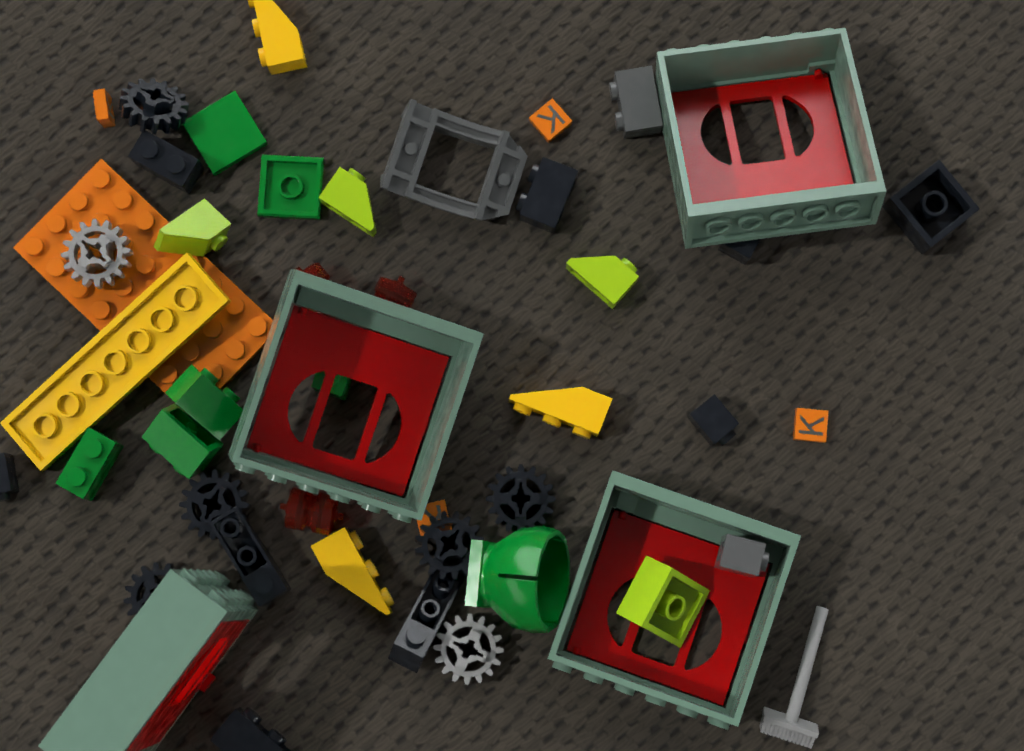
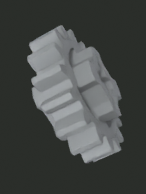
M92 219L90 227L84 222H80V232L77 233L72 229L69 231L73 239L72 241H63V244L69 250L61 253V257L70 261L63 267L68 272L74 271L71 276L73 280L78 282L82 279V285L87 288L94 282L95 287L102 289L104 281L114 286V277L116 275L120 278H125L121 270L123 267L131 268L132 264L126 260V257L133 255V251L125 247L131 241L127 236L121 237L123 230L117 226L112 229V223L108 220H105L101 226L97 219ZM101 234L98 238L88 239L90 236ZM91 246L95 250L97 249L98 251H100V253L102 254L101 256L105 258L106 261L103 262L100 258L97 259L93 255V252L89 249V247ZM80 248L81 257L78 259V250ZM117 248V257L114 261V251ZM96 270H107L103 273L94 274Z
M468 613L467 621H462L461 617L457 615L455 616L456 624L454 626L448 622L444 623L447 630L446 634L441 632L436 634L442 640V643L433 646L434 650L441 651V656L436 658L435 662L445 663L446 666L443 668L442 673L446 674L452 671L454 673L452 681L454 682L457 681L459 676H463L465 685H469L471 677L475 676L478 683H481L482 673L485 672L492 676L494 673L490 666L492 664L500 666L501 661L495 655L496 653L504 652V648L496 646V642L501 640L502 636H493L491 632L494 630L495 625L493 623L488 627L484 626V616L478 622L473 621L472 613ZM472 627L469 635L461 638L453 635L460 628ZM482 633L489 639L490 652L482 648L480 642ZM469 640H473L475 642L474 648L483 656L470 654L466 658L463 656L464 650L454 642L467 644ZM447 646L455 650L458 658L455 665L448 657ZM476 660L485 663L479 669L465 671L468 663Z

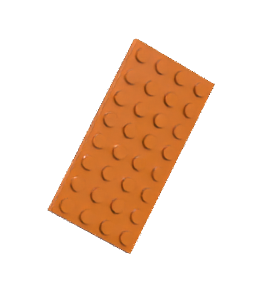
M100 159L13 247L99 331L106 327L184 255L160 252L154 248L159 230L169 222L103 159ZM92 219H97L101 226L105 220H108L112 223V229L117 226L123 230L121 237L127 236L131 241L125 247L133 251V255L126 257V260L132 264L131 268L123 267L121 270L125 278L123 279L116 275L114 277L115 285L111 286L104 281L102 289L95 287L94 282L87 288L82 285V279L78 282L73 280L71 276L74 271L68 272L63 267L70 261L61 257V253L69 250L63 244V241H72L73 239L69 231L72 229L77 233L80 232V222H84L90 227ZM101 234L90 236L88 239L98 238ZM91 246L89 247V249L93 252V255L97 259L100 258L103 262L106 261V259L101 256L102 254L100 253V251H98L97 249L95 250ZM80 248L78 250V259L81 257ZM117 248L114 251V261L117 257ZM205 256L193 257L228 296L231 302L149 376L164 393L191 364L200 372L204 368L208 369L219 379L215 385L223 390L264 347L273 322L259 306ZM96 270L94 274L103 273L107 270Z

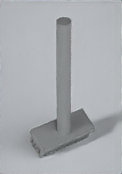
M816 606L787 713L763 707L760 722L761 733L764 732L770 736H776V738L780 737L782 740L792 741L794 744L804 745V747L812 749L814 740L819 735L818 724L801 719L799 715L829 609Z

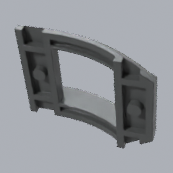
M410 99L400 116L402 121L384 174L380 175V188L421 204L478 221L509 215L528 157L520 145L517 146L511 138L510 132L479 125L436 108L431 109L417 103L414 99ZM433 131L494 150L477 203L452 197L416 184Z

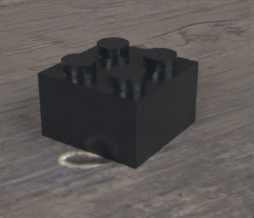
M940 160L894 194L882 206L921 254L929 250L980 209Z

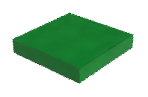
M236 91L231 92L187 118L185 124H183L214 176L268 145Z
M262 154L257 216L264 218L321 220L322 203L319 196L323 192L325 159L322 157Z

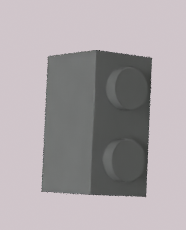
M652 65L615 71L614 82L609 83L611 101H617L619 112L614 113L617 131H623L624 139L661 133L663 123Z
M726 534L721 537L714 568L748 577H757L759 572H765L770 553L765 551V543Z

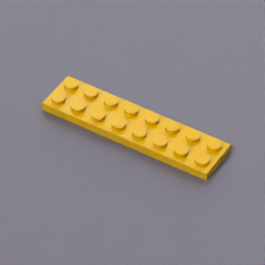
M190 253L184 254L1 421L0 424L40 471H45L83 437L88 427H94L224 309L231 300Z

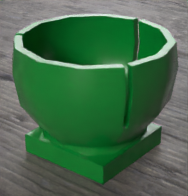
M536 526L521 528L497 543L471 539L464 606L492 608L511 627L526 632L549 633L555 629L563 615L570 585V555L565 536L558 529Z

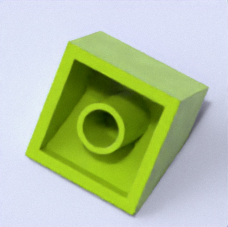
M646 555L616 613L681 648L710 590L674 568Z

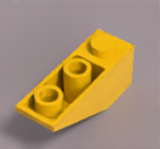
M247 0L250 9L255 8L257 18L252 19V25L256 38L261 37L263 48H258L262 67L267 66L271 75L306 68L307 63L299 31L273 0Z
M584 387L511 394L509 397V402L514 404L513 410L530 416L533 411L544 416L543 422L560 428L561 423L573 427V434L586 439H590L591 435L598 436L612 398Z
M344 527L311 545L327 576L385 615L393 613L390 606L395 603L387 588L380 589L375 578L379 576V573L371 559L364 560L360 552L364 545L355 530L350 533L348 528Z

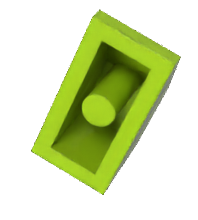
M339 167L320 194L319 199L324 206L371 237H374L377 231L369 191L366 183H364L365 177L352 168L346 171Z
M204 198L159 230L154 248L160 252L190 253L193 256L203 257L211 250L215 252L220 250L228 241L227 233L231 223Z
M616 256L570 258L566 263V269L612 309L636 284L639 278L636 274L637 268L626 258L620 260Z

